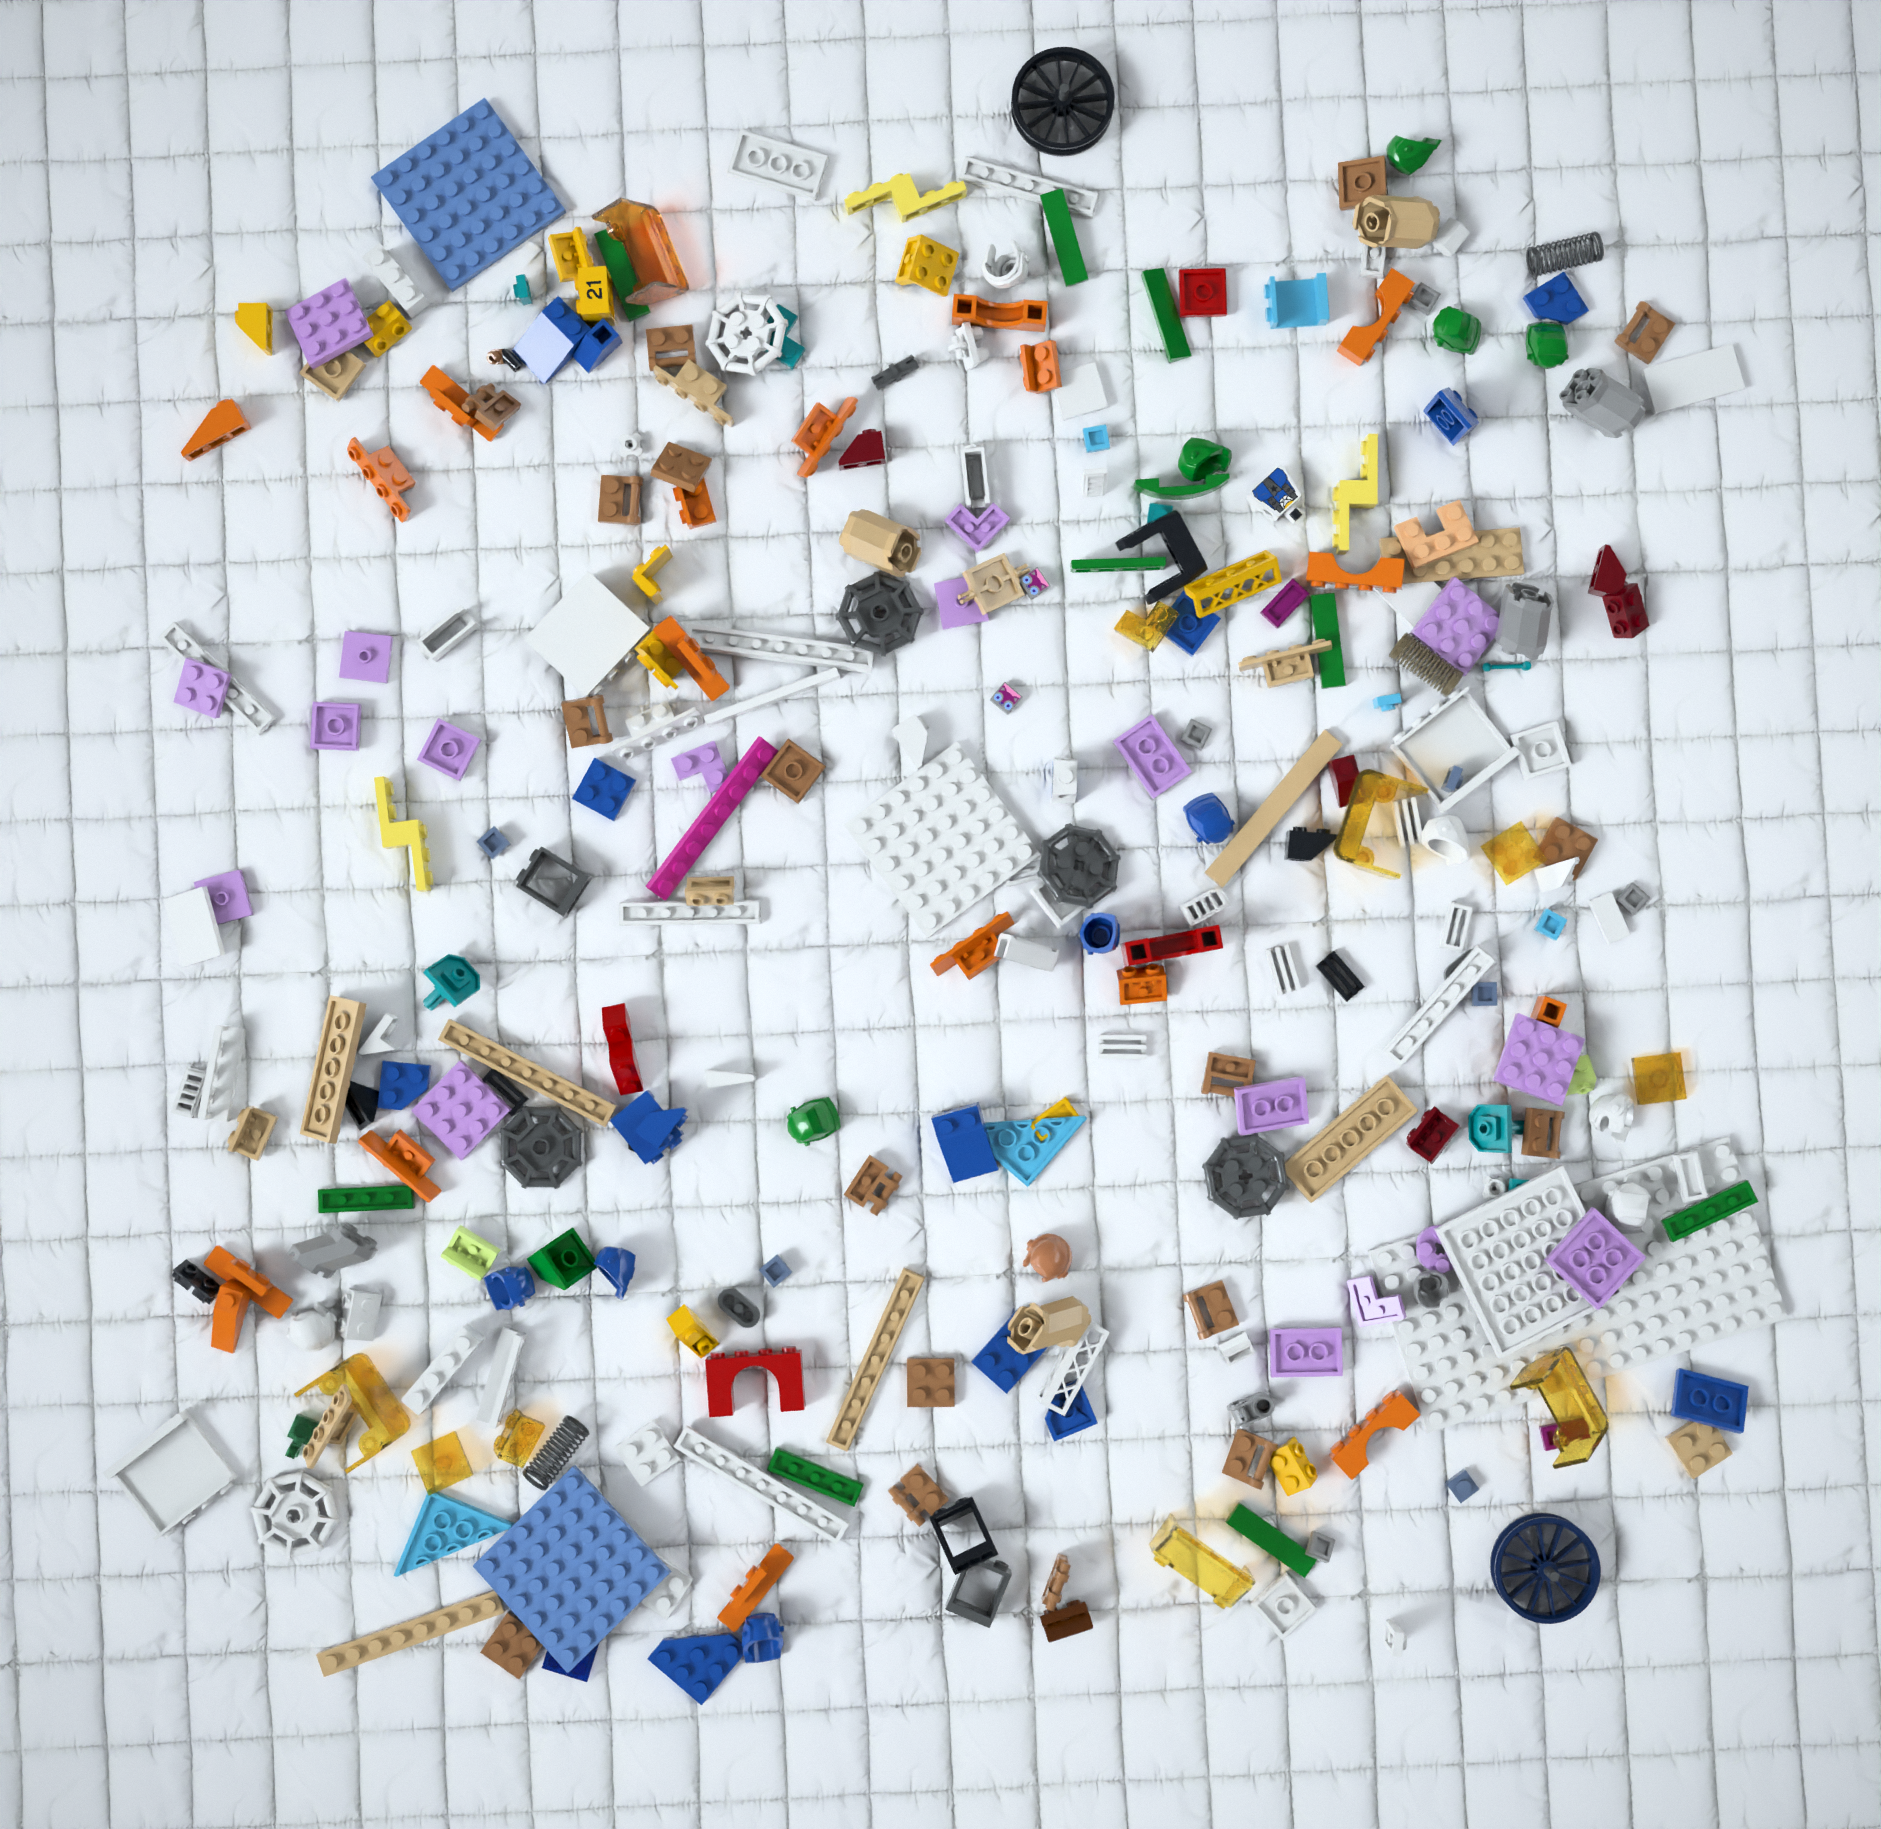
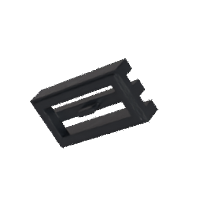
M1332 951L1315 966L1345 1002H1348L1350 998L1365 987L1335 951ZM1332 958L1348 975V977L1354 982V984L1356 985L1355 988H1353V986L1346 980V978L1340 973V971L1333 965V963L1330 961ZM1325 964L1350 991L1348 994L1344 992L1323 967Z
M493 1068L482 1079L484 1083L490 1082L515 1105L509 1112L511 1116H514L529 1099L502 1073ZM494 1074L503 1084H505V1085H506L514 1094H516L521 1100L518 1102L508 1091H506V1090H505L497 1081H495L491 1076Z

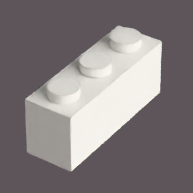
M380 242L362 256L365 263L412 319L430 305L425 296Z

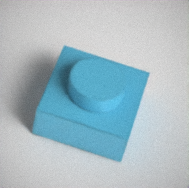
M1106 425L1083 428L1086 453L1110 449Z
M1400 693L1373 699L1374 709L1381 708L1382 712L1395 710V706L1401 703Z
M1544 909L1533 930L1557 941L1567 919L1549 909Z

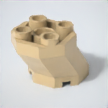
M1372 195L1364 199V202L1355 206L1352 225L1360 233V236H1358L1359 241L1370 247L1418 249L1436 239L1440 212L1438 207L1433 206L1432 201L1419 196Z
M865 509L850 512L839 537L840 545L843 546L844 552L851 558L901 578L905 576L904 573H911L915 570L921 556V547H917L920 535L911 527L903 526Z
M1074 1296L1041 1306L1033 1302L1029 1304L1030 1307H1019L1008 1323L1011 1337H1007V1342L1023 1355L1052 1345H1058L1062 1348L1066 1346L1074 1347L1091 1323L1088 1307Z

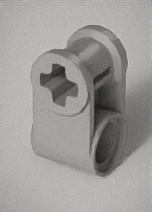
M1258 1392L1247 1398L1234 1401L1227 1405L1226 1408L1228 1411H1231L1236 1423L1234 1426L1238 1430L1270 1416L1275 1406L1269 1394ZM1265 1399L1269 1401V1406L1265 1410H1259L1256 1407L1258 1401ZM1239 1410H1241L1243 1418H1241Z

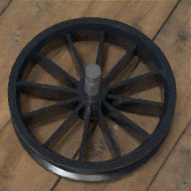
M1054 47L1041 51L1022 66L1015 78L1011 98V113L1014 125L1021 137L1030 146L1042 153L1061 157L1082 153L1093 147L1103 137L1110 125L1115 101L1113 83L1105 67L1095 57L1083 50L1072 47ZM1056 61L1059 89H1056L1040 66ZM1060 61L1077 63L1069 84H1062ZM1080 65L1094 74L1076 89L1070 91ZM1033 71H1036L1052 93L1025 82V80ZM1097 80L1100 81L1105 92L1102 94L1076 96ZM1022 88L1048 100L1019 103V93ZM1106 101L1105 115H1102L1078 104ZM1050 107L1028 124L1025 123L1020 110ZM1074 111L1101 123L1090 134ZM1053 113L1055 116L1045 139H1043L1031 129ZM1067 116L1071 117L1085 138L1069 143ZM1058 117L1063 118L1066 143L1048 141Z

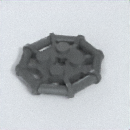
M874 572L873 575L852 585L848 584L845 587L846 591L835 617L841 624L852 648L858 647L880 654L881 657H886V654L908 643L912 644L915 641L914 636L921 615L924 614V609L917 602L908 581H900L881 575L879 572ZM880 584L897 590L894 593L885 592L884 589L880 588ZM871 585H875V589L863 595L859 592ZM901 594L904 595L910 608L903 607L898 598ZM855 597L859 600L858 606L855 611L848 612L852 599ZM875 609L885 610L884 618L875 617ZM904 615H911L907 630L901 627ZM849 619H856L861 630L857 634ZM895 632L901 635V637L885 644V637ZM867 634L872 638H879L880 645L864 640L862 637Z
M1069 823L1065 824V827L1053 836L1041 842L1042 851L1037 875L1041 877L1052 892L1056 902L1084 906L1090 909L1105 896L1116 891L1118 864L1121 858L1102 835L1103 831L1100 829L1093 830L1073 826ZM1074 835L1090 838L1091 840L1088 844L1086 842H1076ZM1067 837V846L1061 850L1055 847L1056 844ZM1096 842L1107 858H1101L1094 848ZM1051 854L1055 856L1056 865L1053 869H1049ZM1074 861L1083 864V872L1074 869L1076 865ZM1104 864H1109L1107 880L1101 877ZM1051 875H1056L1063 885L1062 889H1060ZM1095 883L1102 886V888L1090 895L1088 888ZM1068 889H1078L1077 891H1081L1082 896L1067 894Z
M525 1105L499 1131L501 1133L500 1166H504L524 1189L527 1187H554L558 1189L560 1184L577 1167L582 1166L581 1133H583L582 1128L579 1129L558 1105L555 1107H528ZM532 1116H550L548 1123H534ZM526 1119L529 1126L519 1135L514 1133L513 1131ZM557 1119L570 1133L562 1135L554 1126L555 1120ZM571 1137L572 1157L565 1154V1140ZM510 1138L515 1139L517 1144L516 1155L510 1157ZM537 1141L546 1143L545 1153L542 1151L537 1153L535 1151L537 1148L535 1143ZM518 1159L528 1169L526 1175L512 1161ZM561 1160L569 1162L555 1175L553 1168ZM534 1171H547L549 1178L531 1177Z
M1258 1133L1221 1138V1142L1214 1152L1202 1164L1208 1192L1207 1199L1213 1201L1232 1215L1235 1220L1244 1217L1265 1214L1268 1216L1272 1214L1271 1210L1285 1191L1290 1188L1287 1180L1284 1152L1278 1151L1258 1136ZM1251 1144L1248 1152L1235 1153L1232 1147ZM1257 1146L1272 1158L1267 1161L1260 1158L1254 1153L1255 1147ZM1227 1150L1231 1157L1223 1167L1215 1166ZM1274 1162L1278 1181L1271 1180L1269 1165ZM1243 1170H1247L1248 1173L1253 1175V1178H1250L1248 1183L1239 1178V1175L1243 1174ZM1214 1171L1220 1172L1222 1176L1223 1187L1218 1190L1216 1188ZM1269 1185L1275 1186L1276 1189L1265 1202L1262 1194ZM1226 1191L1238 1200L1236 1207L1220 1196V1194ZM1257 1199L1260 1206L1241 1208L1242 1201Z

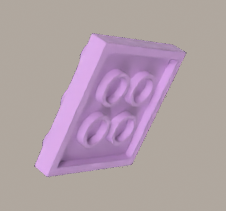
M346 277L285 311L306 360L312 369L321 366L374 336L352 286Z
M1451 577L1410 634L1424 646H1427L1428 649L1430 648L1431 651H1434V654L1437 653V656H1440L1441 659L1444 658L1447 664L1451 663L1454 669L1458 668L1463 672V676H1466L1495 637L1500 614L1456 577Z
M1517 1013L1510 1028L1493 1081L1557 1106H1562L1585 1039Z
M460 1060L411 1111L462 1161L512 1109L463 1060Z
M1591 1207L1544 1261L1592 1307L1599 1310L1646 1259V1256L1602 1214Z

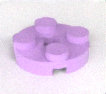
M1441 1225L1428 1226L1421 1231L1416 1240V1255L1419 1262L1425 1268L1437 1270L1441 1273L1453 1270L1454 1268L1446 1252L1443 1254L1435 1253L1437 1249L1435 1244H1441L1435 1228Z

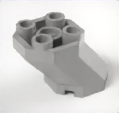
M1588 368L1586 370H1577L1559 395L1563 407L1569 413L1599 430L1604 437H1621V432L1625 429L1628 431L1635 429L1645 414V408L1642 406L1644 400L1639 394L1607 376L1602 369Z
M1515 582L1512 584V587L1510 584H1506L1502 595L1498 629L1495 634L1496 641L1499 645L1503 646L1501 650L1509 655H1515V653L1522 654L1532 660L1538 659V656L1544 653L1547 644L1551 610L1554 604L1551 594L1545 592L1543 596L1538 593L1539 588L1528 584Z
M346 1222L345 1225H335L329 1234L293 1244L288 1254H295L294 1261L311 1273L317 1275L319 1271L324 1272L322 1277L328 1279L338 1269L373 1259L378 1251L375 1248L378 1243L369 1236H361L357 1233L358 1229L355 1226Z

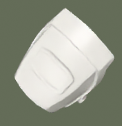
M1445 815L1427 821L1422 829V844L1428 850L1446 859L1447 866L1460 865L1469 859L1466 833L1460 818Z
M1632 1182L1616 1185L1613 1190L1608 1191L1609 1196L1605 1206V1218L1621 1234L1639 1233L1647 1219L1651 1195L1645 1188Z

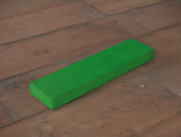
M1063 189L1041 194L1040 199L1065 286L1069 287L1088 281V275Z
M614 225L594 233L629 322L651 313L616 226Z
M1166 557L1071 560L1070 572L1163 570L1166 566Z
M1335 593L1311 595L1315 640L1325 639L1332 642V650L1317 653L1321 689L1344 687L1346 682Z
M1743 1180L1660 1221L1670 1242H1675L1759 1201L1749 1181Z
M408 1185L318 1189L319 1213L415 1208L414 1190Z
M776 1447L767 1468L772 1473L855 1507L864 1485L862 1482L779 1447Z
M1238 1502L1225 1521L1229 1526L1304 1578L1317 1561V1559L1305 1555L1306 1549L1240 1502Z

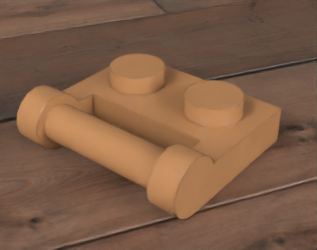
M1640 301L1636 306L1637 311L1622 334H1618L1614 342L1644 363L1649 364L1676 323L1652 309L1648 303ZM1645 316L1650 320L1635 343L1630 341V337Z
M692 324L646 329L650 371H653L656 365L660 368L684 366L688 359L697 365ZM688 351V356L656 359V354Z
M601 475L598 510L599 523L640 525L641 517L638 514L640 487L643 486V477ZM625 485L631 486L629 516H623Z
M603 695L561 702L571 748L599 743L606 744L613 741L612 733H609L603 708V703H605ZM587 706L594 707L600 734H593Z
M1208 1052L1201 1094L1208 1095L1209 1093L1235 1097L1234 1087L1212 1084V1076L1243 1082V1086L1252 1085L1256 1060Z
M1526 1107L1521 1155L1560 1159L1561 1152L1558 1151L1560 1131L1565 1112ZM1552 1117L1549 1150H1546L1549 1119Z
M1222 1280L1215 1281L1182 1295L1184 1301L1188 1302L1199 1332H1197L1199 1340L1209 1338L1214 1334L1239 1325ZM1203 1296L1214 1326L1207 1328L1196 1298Z
M1238 1429L1222 1473L1262 1490L1264 1485L1262 1480L1272 1453L1276 1451L1278 1444L1247 1430ZM1258 1445L1264 1447L1254 1477H1251L1248 1473Z

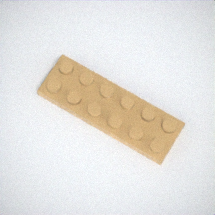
M1520 527L1474 531L1479 540L1477 545L1414 570L1398 537L1379 539L1380 557L1405 559L1403 584L1433 581L1444 582L1449 581L1451 577H1456L1458 580L1521 576L1524 574Z
M329 996L300 1129L301 1135L327 1143H337L358 1042L360 1040L362 1023L365 1017L366 1003L339 996Z
M1387 1074L1384 1075L1285 1161L1287 1177L1310 1203L1314 1202L1418 1112V1109Z

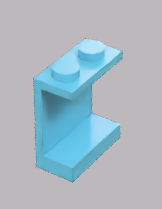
M1317 273L1314 279L1275 281V276H1270L1267 284H1264V299H1268L1269 306L1265 309L1266 322H1270V329L1326 326L1330 318L1326 273Z

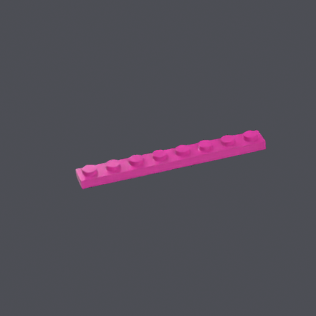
M757 737L647 883L646 887L665 901L668 899L778 753L776 748L762 737Z

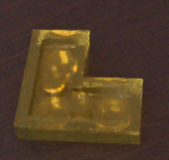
M1158 601L1146 619L1126 610L1114 627V630L1153 653L1179 616V613Z

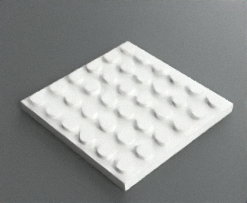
M955 742L844 824L850 835L926 938H929L1041 855L958 742Z
M1559 1165L1435 1228L1441 1244L1499 1359L1596 1310L1544 1261L1550 1252L1586 1214L1563 1165ZM1622 1285L1604 1305L1626 1294Z

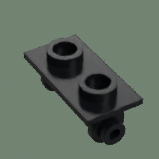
M187 1259L173 1269L172 1277L175 1278L174 1281L187 1291L191 1286L195 1287L191 1294L202 1301L203 1304L207 1303L210 1305L214 1301L221 1285L213 1278L206 1275Z

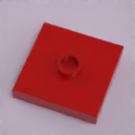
M1226 268L1179 269L1180 318L1226 317Z

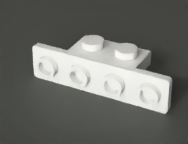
M668 700L625 720L632 737L613 746L611 749L619 763H623L689 730L695 729L702 725L704 721L696 707L675 716Z

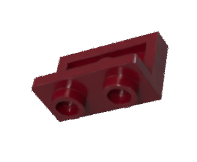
M1630 583L1616 594H1605L1602 596L1614 638H1634L1650 626L1638 583Z
M1435 1106L1423 1114L1421 1124L1417 1129L1413 1128L1406 1138L1408 1140L1406 1142L1407 1146L1430 1164L1436 1161L1461 1128L1460 1125L1440 1112Z

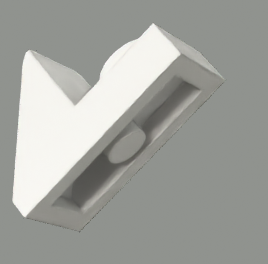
M386 1013L358 1053L367 1055L399 1050L397 1046L385 1038L386 1036L390 1037L396 1030L397 1025L395 1023L398 1018L391 1013Z

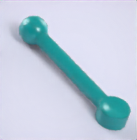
M1525 661L1522 664L1491 665L1490 663H1484L1482 668L1485 672H1489L1491 669H1522L1528 671L1531 668V663L1529 661Z

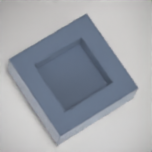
M1455 765L1450 767L1441 790L1450 793L1455 788L1459 789L1464 778L1461 775L1463 769Z
M493 826L476 841L493 860L511 845L496 826Z
M1477 982L1471 988L1472 1006H1497V982Z
M778 1254L759 1269L773 1288L792 1273V1270Z
M1464 1468L1445 1482L1460 1503L1480 1490Z

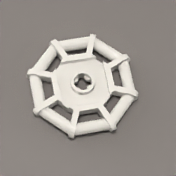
M740 291L716 311L713 310L711 313L713 317L708 340L705 341V344L715 356L723 372L731 371L755 376L758 371L775 358L781 357L788 320L784 319L774 304L773 297L770 295L744 294ZM746 303L761 306L758 311L747 310ZM737 306H739V312L732 313L729 319L724 317ZM767 311L774 319V323L769 324L764 316ZM722 321L726 324L724 335L722 338H718ZM749 329L752 332V336H748L747 340H744L743 333ZM776 331L773 346H770L772 332ZM726 345L731 352L728 358H726L720 346ZM765 350L769 351L761 358H759L757 361L755 360V358L758 357L757 354L759 352H764ZM737 358L748 359V364L736 363L735 361Z
M300 1469L295 1473L267 1479L266 1486L250 1510L254 1516L259 1536L258 1542L284 1555L285 1559L289 1560L292 1557L314 1551L321 1552L334 1527L340 1521L331 1492L333 1488L306 1474L305 1470ZM296 1482L295 1490L283 1493L279 1488L280 1486ZM303 1483L319 1492V1494L313 1497L303 1491ZM273 1492L277 1498L271 1508L264 1507ZM322 1497L327 1516L320 1515V1506L317 1501ZM296 1509L299 1511L300 1519L296 1518L293 1521L290 1519L292 1515L289 1511ZM263 1514L269 1515V1519L271 1518L272 1529L269 1532L267 1531ZM318 1522L326 1523L316 1538L312 1532ZM276 1533L287 1540V1545L271 1536ZM299 1538H307L310 1542L294 1547V1541Z

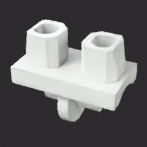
M963 322L962 327L955 330L956 336L952 337L953 344L948 347V351L950 354L956 353L958 360L963 359L965 370L968 371L975 368L978 364L985 362L989 355L985 347L976 348L975 342L983 338L981 326H971L970 322Z

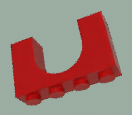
M1219 925L1120 944L1124 967L1223 949Z
M796 1346L782 1347V1351L772 1352V1348L758 1349V1353H749V1350L734 1351V1355H725L724 1351L712 1352L711 1356L705 1359L709 1417L734 1415V1379L741 1370L750 1366L764 1367L776 1377L779 1385L781 1412L805 1410L802 1349L796 1350Z

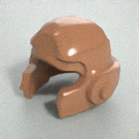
M1046 1233L1027 1242L1026 1250L1028 1253L1023 1261L1024 1267L1031 1264L1034 1270L1043 1276V1282L1054 1278H1065L1068 1275L1073 1256L1070 1246L1063 1238L1055 1234Z

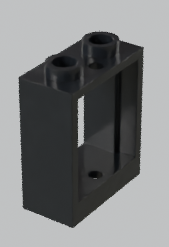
M973 1497L961 1498L955 1502V1505L947 1509L940 1508L929 1517L955 1575L998 1555ZM973 1512L986 1541L953 1557L941 1527Z

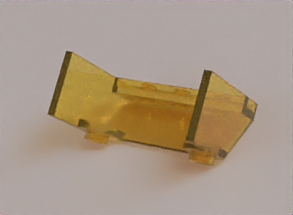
M1371 769L1358 773L1333 847L1336 858L1358 870L1385 879H1400L1401 874L1373 865L1374 853L1368 847L1361 845L1375 801L1379 803L1390 802L1395 797L1397 789L1420 796L1426 794L1429 788Z
M1562 1347L1524 1366L1510 1385L1511 1390L1526 1387L1528 1390L1538 1388L1558 1427L1553 1435V1442L1559 1449L1560 1454L1552 1465L1554 1469L1588 1462L1609 1428L1607 1415L1569 1347Z
M364 1353L353 1354L294 1393L297 1398L317 1385L322 1393L332 1396L339 1390L341 1384H347L352 1404L370 1430L365 1432L358 1442L359 1449L364 1456L344 1470L346 1474L409 1431L411 1426L410 1418L369 1356Z
M1171 1513L1149 1543L1150 1549L1155 1555L1154 1561L1162 1567L1170 1566L1214 1597L1212 1601L1222 1609H1225L1226 1606L1232 1608L1256 1583L1247 1566L1244 1565L1240 1569L1180 1527L1175 1516Z

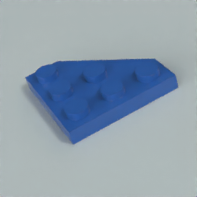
M731 1632L718 1635H694L684 1638L671 1637L663 1638L647 1659L700 1705H703L743 1657L742 1642Z

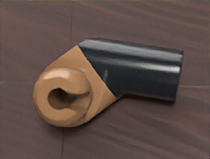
M493 349L486 356L490 364H507L514 372H517L523 365L508 349Z

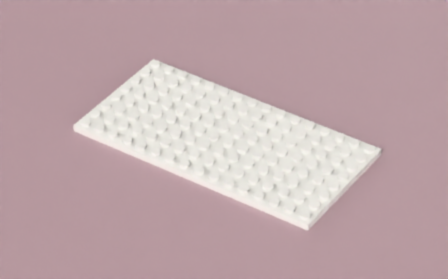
M1725 1136L1574 1184L1573 1187L1586 1213L1593 1207L1604 1217L1605 1206L1609 1196L1608 1191L1613 1190L1616 1185L1632 1182L1649 1192L1651 1199L1643 1229L1639 1233L1622 1234L1646 1256V1259L1622 1284L1625 1295L1501 1359L1497 1358L1454 1269L1443 1273L1449 1282L1448 1298L1441 1301L1439 1308L1427 1309L1418 1303L1413 1293L1414 1280L1421 1272L1429 1270L1419 1262L1416 1255V1240L1419 1234L1367 1250L1382 1297L1401 1294L1407 1317L1402 1320L1391 1321L1390 1323L1425 1431L1430 1433L1787 1319L1788 1316L1752 1206H1748L1675 1242H1670L1660 1221L1703 1200L1682 1202L1672 1155L1698 1151L1708 1197L1743 1181L1729 1137ZM1435 1244L1437 1248L1435 1253L1443 1254L1445 1250L1442 1244Z

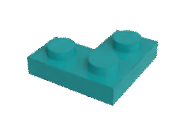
M777 304L776 307L784 319L788 320V327L785 330L781 349L782 355L775 359L794 369L805 352V347L787 337L798 320V316ZM771 315L767 320L769 324L774 323ZM776 331L772 332L770 346H773Z

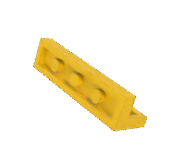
M1264 550L1185 585V593L1193 599L1197 617H1205L1281 583L1278 559L1269 551ZM1272 569L1274 577L1267 581L1262 580L1265 572ZM1250 578L1254 580L1249 589H1241L1245 580ZM1229 587L1234 589L1230 597L1226 599L1220 598L1225 589ZM1207 597L1213 598L1210 605L1202 609L1200 600Z

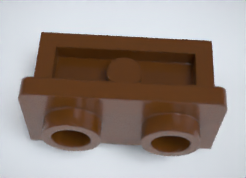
M1074 1600L1068 1602L1066 1608L1058 1610L1055 1607L1054 1611L1048 1609L1043 1611L1044 1615L1039 1617L1049 1643L1093 1629L1092 1620L1085 1601Z

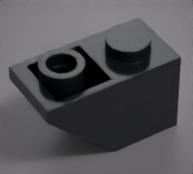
M1293 827V831L1289 830L1286 832L1284 860L1309 862L1337 839V834H1330L1331 830L1316 829V832H1307L1306 827Z

